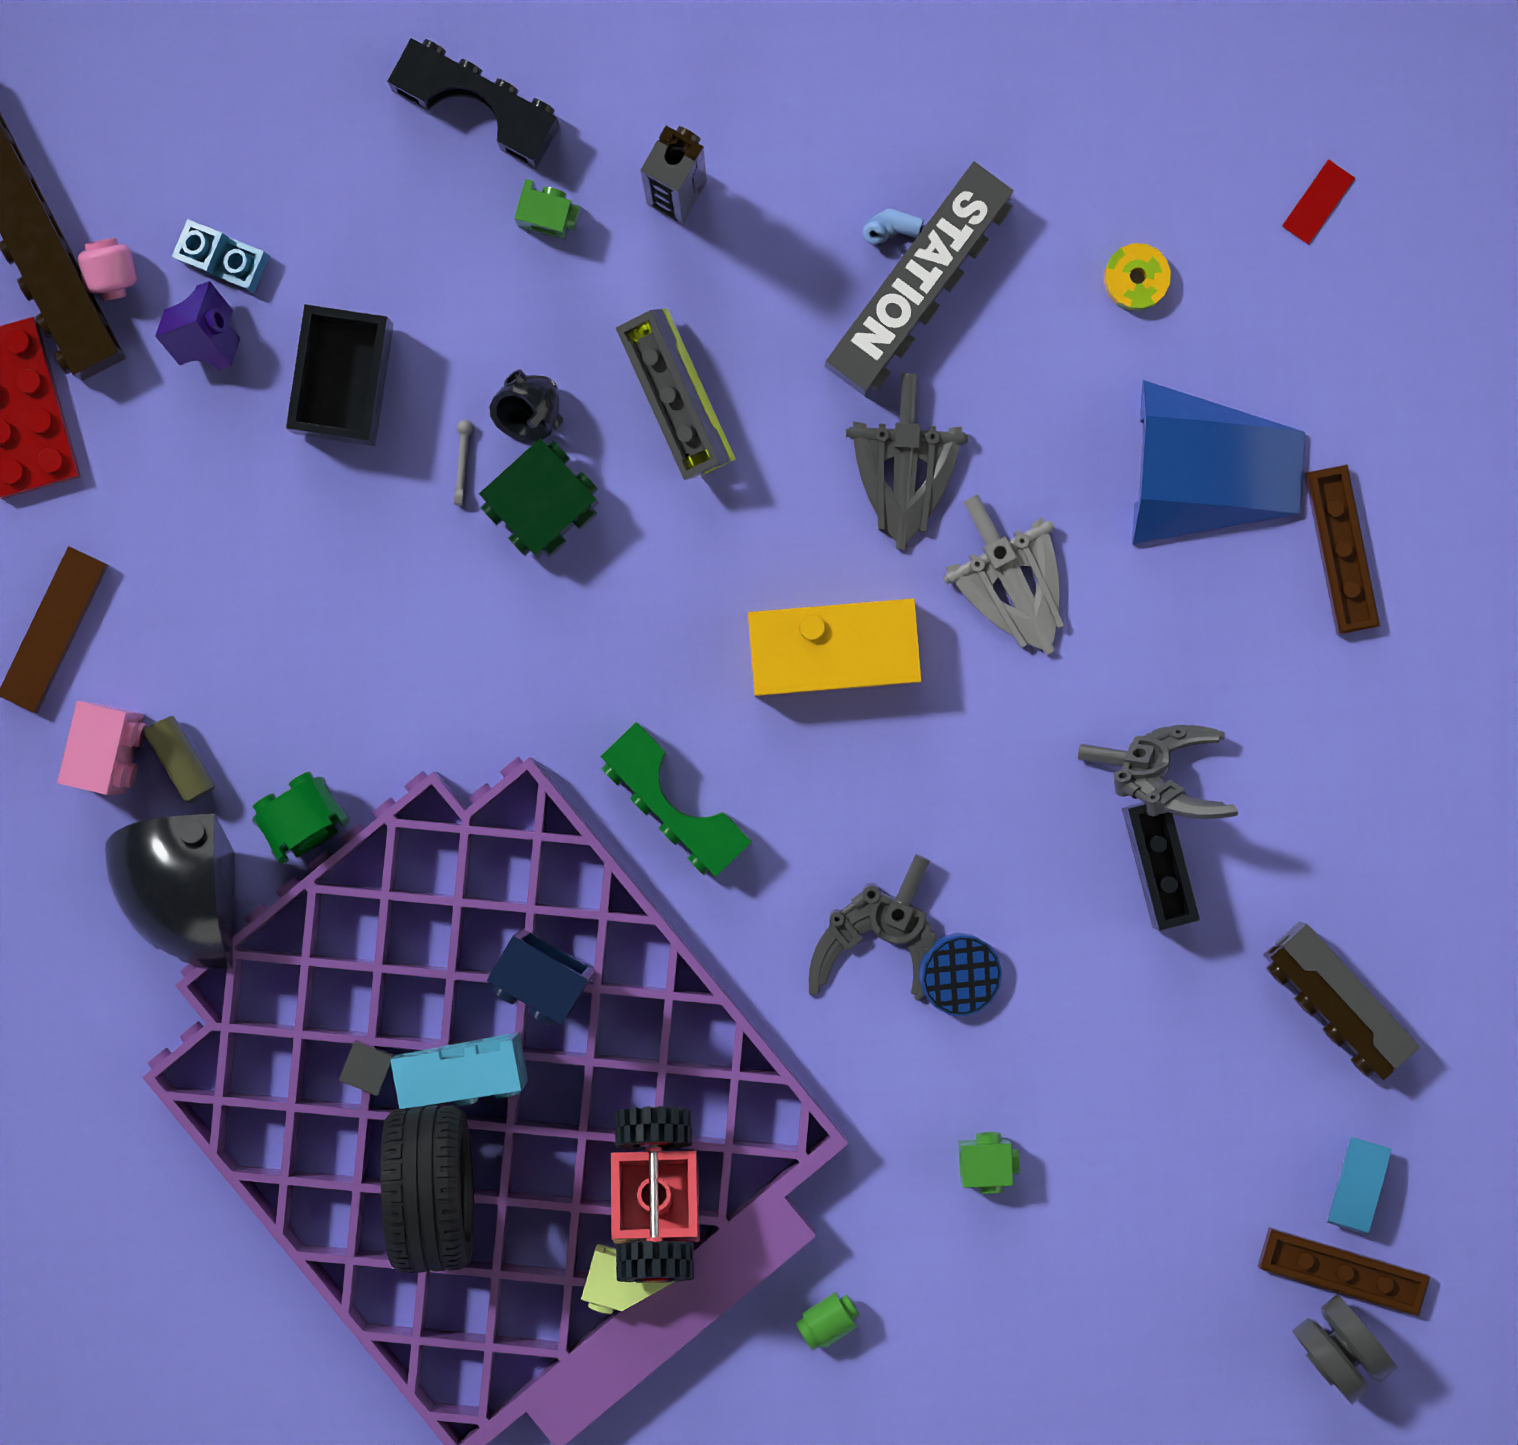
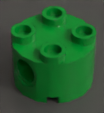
M310 771L294 778L288 784L291 789L277 798L272 793L263 797L252 806L256 812L252 822L264 834L271 848V853L276 861L281 864L289 862L287 853L293 852L296 858L308 853L338 833L334 826L339 822L341 827H345L350 820L345 810L333 799L325 778L320 776L314 778Z

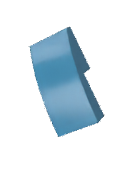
M187 219L171 257L202 272L255 293L270 255L265 251L229 238L222 232Z
M1354 1137L1350 1138L1327 1223L1365 1235L1369 1234L1384 1182L1391 1148Z

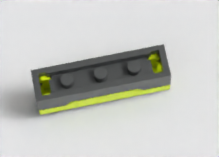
M649 310L616 327V331L683 479L688 480L703 476L736 460L669 310Z

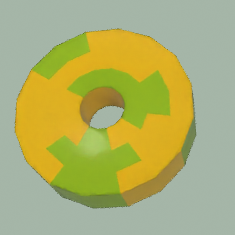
M1132 243L1121 247L1110 257L1104 269L1103 283L1107 295L1116 305L1126 310L1142 311L1153 307L1164 297L1170 285L1171 270L1167 259L1158 249L1148 244ZM1134 270L1140 271L1144 276V281L1140 284L1134 283L1130 278V273Z

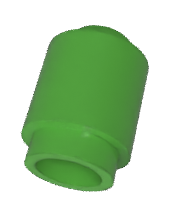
M834 1292L803 1312V1318L797 1321L796 1325L809 1347L815 1351L821 1346L824 1349L858 1328L854 1319L859 1317L860 1313L847 1294L840 1298L837 1292Z

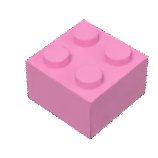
M77 701L57 783L105 795L125 794L127 787L132 788L137 775V764L133 763L136 747L141 748L146 737L144 732L147 724L142 723L144 714L100 703Z

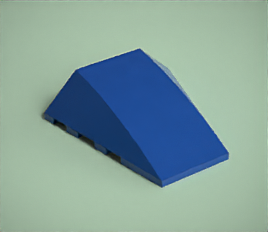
M1142 381L1140 422H1144L1139 501L1134 504L1132 544L1300 514L1304 431L1149 381Z

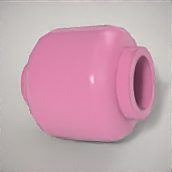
M117 238L84 244L86 250L79 254L78 264L87 292L91 294L101 293L102 301L127 296L125 288L133 286L137 281L130 248L126 244H118Z

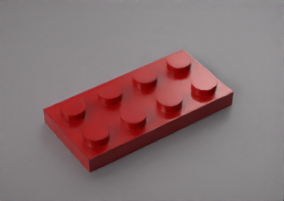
M34 317L0 326V499H5L81 477L39 324Z

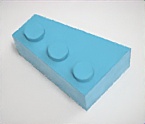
M519 1032L399 1054L390 1059L399 1109L424 1107L426 1109L427 1106H436L439 1103L452 1101L453 1106H462L478 1102V1097L494 1095L496 1099L520 1094V1091L528 1082Z

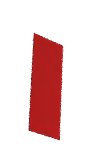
M1328 159L1282 227L1309 245L1355 177Z

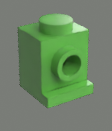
M525 179L514 220L518 227L565 240L568 229L575 230L581 206L572 204L571 200L566 199L567 194L561 190L543 187L542 192L537 191L534 181Z

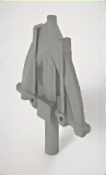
M978 494L965 500L964 504L986 546L982 547L984 554L978 557L976 554L968 556L969 562L961 566L957 563L945 567L948 572L943 577L947 585L955 583L968 601L996 626L1012 635L1020 648H1023L1028 643L1036 648L1043 649L1046 655L1054 652L1053 641L1056 628L1063 627L1064 624L1059 615V574L1054 548L1049 535L1055 529L1052 521L1047 520L1044 522L1041 517L1031 524L1032 529L1024 533L1018 530L1013 533L1015 537L1008 541L1006 536L1000 538ZM1020 566H1030L1037 581L1034 596ZM997 578H999L1014 607L1000 601L993 588Z

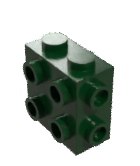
M541 438L485 487L479 495L486 501L480 508L496 526L502 521L507 524L514 532L508 539L524 556L531 551L537 558L543 554L549 558L566 543L563 535L574 525L580 530L596 516L597 512L593 508L599 502L593 496L598 488L582 471L575 476L565 465L570 458L555 441L547 445Z

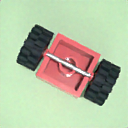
M651 1106L615 1111V1147L625 1150H645V1152L611 1153L612 1240L615 1244H618L616 1245L617 1281L667 1283L694 1279V1246L690 1242H700L698 1155L696 1150L662 1151L670 1150L671 1148L682 1149V1147L687 1148L692 1145L691 1110L687 1108H666V1106L651 1108Z

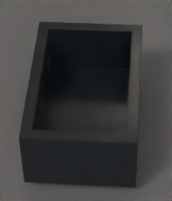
M304 304L286 423L287 430L296 435L376 446L394 326L387 316Z

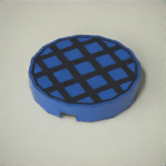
M953 933L941 937L933 943L934 946L930 948L928 953H925L920 962L918 977L922 993L931 1004L948 1015L964 1017L980 1012L989 1005L1000 989L1002 978L999 957L991 946L973 934Z

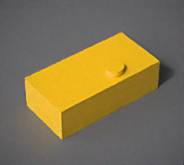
M914 598L748 612L755 697L921 682Z

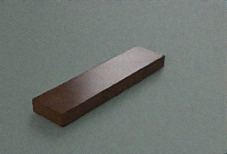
M1348 464L1305 473V479L1336 634L1379 627L1380 623Z
M68 546L0 687L1 698L33 713H38L107 570L108 564Z
M1271 1227L1268 1228L1257 1266L1259 1269L1416 1316L1420 1314L1430 1276L1426 1273Z

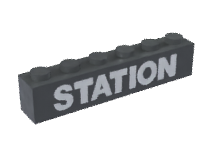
M973 161L826 359L824 367L863 396L870 387L877 392L891 373L886 368L887 364L894 355L902 358L916 338L910 335L918 322L920 321L926 325L940 307L935 302L938 295L944 288L951 292L965 273L959 268L968 255L975 259L987 244L989 238L984 233L993 222L1000 226L1014 207L1008 202L1014 190Z

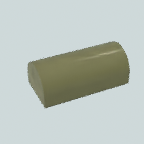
M169 716L145 729L144 734L185 802L191 804L216 787L174 716Z

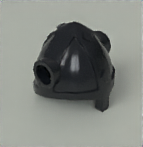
M520 369L512 372L504 381L505 386L496 393L489 406L490 417L495 426L506 435L518 440L537 441L539 438L543 440L550 436L563 422V417L558 413L559 393L555 381L546 376H526Z

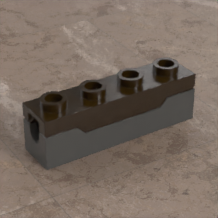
M666 125L640 172L647 205L683 225L698 199L699 193L702 192L707 183L704 146L699 144L700 137L692 131L681 126L674 130Z
M1299 921L1275 943V946H1272L1263 954L1271 963L1266 967L1267 971L1279 984L1284 986L1288 982L1298 992V995L1294 998L1297 1004L1310 1017L1315 1013L1320 1016L1327 1024L1322 1029L1323 1032L1339 1048L1345 1044L1355 1054L1350 1061L1366 1078L1373 1074L1384 1081L1393 1073L1394 1069H1397L1420 1048L1416 1041L1307 923Z

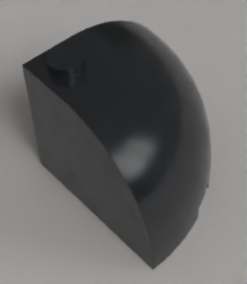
M215 813L153 818L132 823L114 832L108 838L105 845L107 873L113 894L133 928L153 947L178 957L182 962L200 967L233 968L232 938L235 852Z

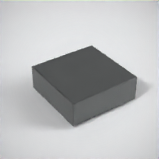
M355 1040L338 1081L378 1096L391 1066L390 1059L395 1055Z

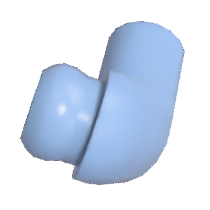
M886 209L865 223L863 236L868 243L874 245L883 243L898 233L917 238L922 231L924 219L894 209Z

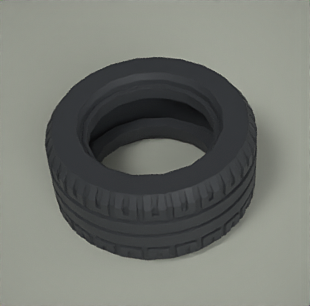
M427 1106L426 1109L424 1107L396 1109L384 1121L381 1144V1204L384 1237L389 1262L393 1268L401 1273H414L416 1271L421 1273L430 1272L431 1270L439 1272L446 1269L448 1271L460 1270L471 1261L474 1240V1183L471 1142L466 1115L464 1111L455 1106H442L441 1108L439 1106Z

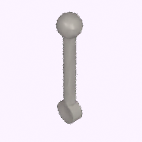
M462 420L457 425V431L460 434L454 505L460 506L464 504L468 437L473 431V424L469 420Z

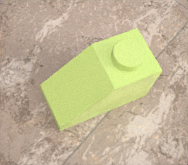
M597 1243L581 1300L589 1302L588 1307L592 1310L612 1314L613 1309L623 1311L672 1284L674 1281L667 1283L617 1281L616 1249Z

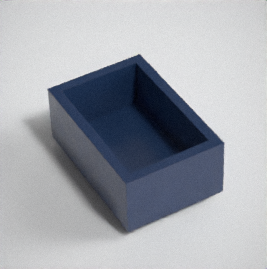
M523 928L512 936L486 981L494 985L491 992L510 1004H514L515 1001L519 1000L530 1006L529 1014L538 1021L548 1026H552L554 1022L562 1025L572 1012L595 970Z

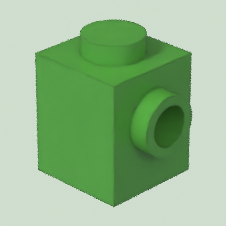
M1000 1132L976 1133V1140H958L960 1183L963 1188L978 1187L979 1193L994 1194L1003 1192V1186H1013V1174H1020L1019 1150L1012 1149L1008 1138L1001 1139Z

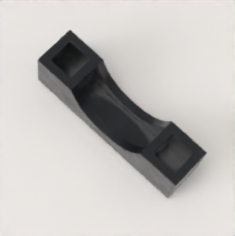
M410 38L387 80L391 90L428 111L439 102L452 97H469L480 101L496 116L498 126L497 143L500 150L537 169L560 127L557 117L553 115L555 112L554 108L536 98H533L530 103L517 96L519 90L502 79L497 78L494 83L482 77L483 71L465 59H460L459 63L447 58L444 56L446 50L428 39H424L423 43H420Z

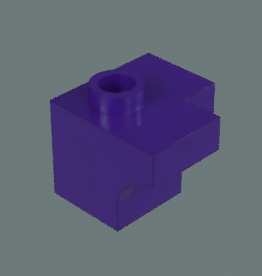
M210 281L197 285L192 294L181 303L166 308L155 335L179 365L191 361H203L211 364L218 371L232 366L241 339L229 325L233 309Z

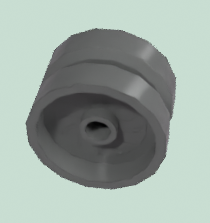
M1336 1294L1321 1307L1322 1317L1334 1331L1333 1333L1328 1335L1316 1320L1310 1318L1304 1320L1292 1332L1308 1352L1306 1354L1308 1359L1329 1385L1332 1386L1334 1384L1348 1402L1353 1405L1368 1393V1384L1355 1367L1361 1364L1373 1379L1381 1382L1398 1367L1358 1316Z

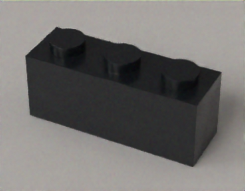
M1144 802L1123 807L1122 812L1152 928L1161 931L1199 921L1200 918L1173 813L1167 812L1157 816H1150L1146 812V803Z

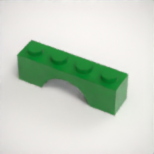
M635 722L600 756L606 762L601 769L617 786L624 781L635 792L630 799L646 816L653 811L661 819L663 824L659 827V830L675 846L680 841L685 844L692 852L687 859L702 875L705 876L710 871L716 877L752 841L724 812L708 817H694L678 811L669 803L660 784V768L666 751L638 722Z

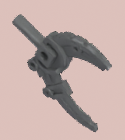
M1172 725L1155 729L1152 733H1147L1145 736L1134 737L1128 751L1081 744L1079 747V760L1122 767L1121 770L1114 773L1115 793L1118 796L1125 797L1129 795L1134 799L1139 798L1146 803V812L1150 816H1157L1167 812L1198 819H1217L1238 815L1234 804L1225 805L1223 802L1206 801L1186 795L1185 788L1174 781H1164L1166 773L1170 769V752L1196 744L1219 743L1220 739L1224 740L1225 732L1197 725Z
M915 854L896 898L880 892L876 884L868 883L863 887L861 893L851 899L852 903L842 910L835 909L830 913L829 927L821 936L811 959L808 979L809 995L819 993L820 986L827 983L830 970L844 948L847 951L863 939L862 934L873 930L877 936L886 942L895 944L906 942L913 964L911 994L915 995L914 998L918 1001L925 997L918 978L920 962L925 953H928L930 948L934 946L933 943L937 941L934 930H930L931 925L926 920V912L914 907L911 903L928 868L929 859Z

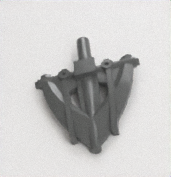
M902 373L900 421L895 423V429H886V424H879V428H867L866 424L853 421V427L846 428V437L854 439L858 469L869 501L878 516V530L886 528L891 537L896 541V549H906L907 542L918 530L926 532L928 518L939 503L950 480L959 446L968 443V434L962 432V427L949 428L948 432L936 431V426H929V431L920 430V424L916 423L918 374ZM894 457L893 491L884 479V461ZM919 458L927 463L926 480L915 492L917 462Z

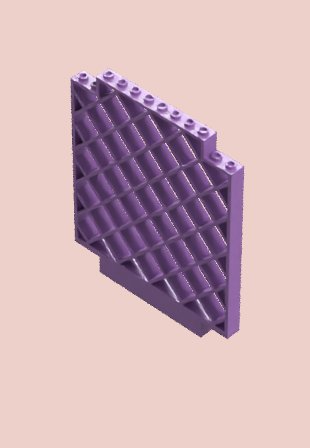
M517 757L500 771L504 778L493 788L486 783L468 798L472 803L468 808L438 772H432L427 776L422 771L404 786L408 793L395 802L391 797L372 812L376 819L363 829L358 824L340 839L344 846L331 855L327 850L308 865L312 870L308 876L301 881L294 877L276 892L280 899L267 908L263 903L244 918L248 925L237 934L233 932V968H227L222 1016L195 984L213 968L192 964L185 966L180 971L184 978L175 986L205 1021L206 1025L203 1026L198 1021L180 1036L184 1043L172 1053L168 1048H165L147 1063L152 1070L142 1077L444 1445H487L525 1412H527L553 1445H566L816 1237L815 1228L787 1195L849 1144L846 1136L536 761L529 757L523 762L520 757ZM528 771L538 782L534 831L473 825L474 816ZM434 786L459 816L461 824L404 819L399 814ZM548 796L581 835L545 832ZM387 825L381 889L322 883L321 878ZM401 828L460 833L454 896L395 890ZM472 834L533 840L527 902L466 897ZM544 841L591 846L604 862L600 909L538 904ZM613 874L646 914L610 910ZM304 892H308L302 954L246 949L242 946L246 940ZM322 894L380 899L375 961L316 955ZM394 900L453 906L447 967L388 962ZM465 907L526 913L525 929L534 935L537 914L599 920L593 981H589L583 991L592 993L586 1053L524 1047L528 1005L519 1000L517 1002L515 1032H519L524 1060L585 1066L579 1125L518 1119L520 1094L508 1097L507 1118L465 1114L468 1128L505 1132L500 1190L474 1188V1203L498 1205L493 1262L471 1260L470 1263L460 1270L448 1271L446 1269L445 1271L433 1273L491 1278L486 1334L425 1329L430 1272L418 1273L413 1328L368 1323L355 1307L358 1266L395 1269L389 1262L387 1252L360 1250L365 1193L381 1194V1179L367 1178L372 1120H385L390 1113L399 1108L374 1106L375 1095L363 1090L361 1104L302 1099L308 1040L351 1044L358 1040L378 1049L382 1046L414 1050H426L463 1043V1041H453L458 980L489 983L486 980L491 973L490 971L460 969ZM609 921L657 926L670 942L666 988L603 982ZM678 953L710 992L675 989ZM243 960L301 965L295 1026L237 1020ZM315 967L373 972L368 1032L309 1027ZM387 973L446 979L441 1039L381 1034ZM602 994L665 999L659 1060L596 1054ZM674 1000L718 1004L724 1007L736 1022L732 1067L668 1061ZM221 1031L215 1091L174 1087L163 1073L211 1033ZM743 1032L776 1071L740 1068ZM236 1033L294 1038L288 1098L230 1092ZM595 1067L658 1072L655 1107L664 1106L667 1073L731 1079L725 1139L692 1136V1145L687 1148L682 1147L683 1149L724 1152L718 1211L699 1209V1224L717 1226L702 1237L700 1242H696L693 1245L694 1279L681 1282L674 1281L672 1284L623 1311L614 1310L612 1314L608 1315L575 1344L571 1345L569 1343L574 1286L585 1287L589 1271L576 1270L581 1213L611 1215V1201L583 1198L588 1140L615 1142V1128L589 1126ZM739 1080L785 1084L791 1088L801 1101L797 1146L733 1140ZM187 1102L214 1104L211 1131ZM447 1102L436 1104V1106L441 1108L446 1106ZM229 1106L286 1111L281 1170L239 1166L225 1149ZM810 1111L828 1134L807 1150L806 1142ZM301 1113L359 1118L354 1176L295 1171ZM516 1133L578 1139L573 1197L511 1191ZM732 1153L796 1159L730 1215L726 1212ZM253 1182L279 1184L277 1211ZM294 1186L352 1191L347 1248L304 1245L290 1228ZM509 1206L571 1212L566 1269L504 1263ZM319 1262L345 1264L343 1291ZM502 1279L564 1285L559 1341L497 1336ZM385 1342L411 1344L409 1371ZM423 1345L484 1351L479 1407L433 1402L420 1386ZM495 1352L557 1358L492 1411L490 1403ZM451 1422L477 1425L462 1437Z

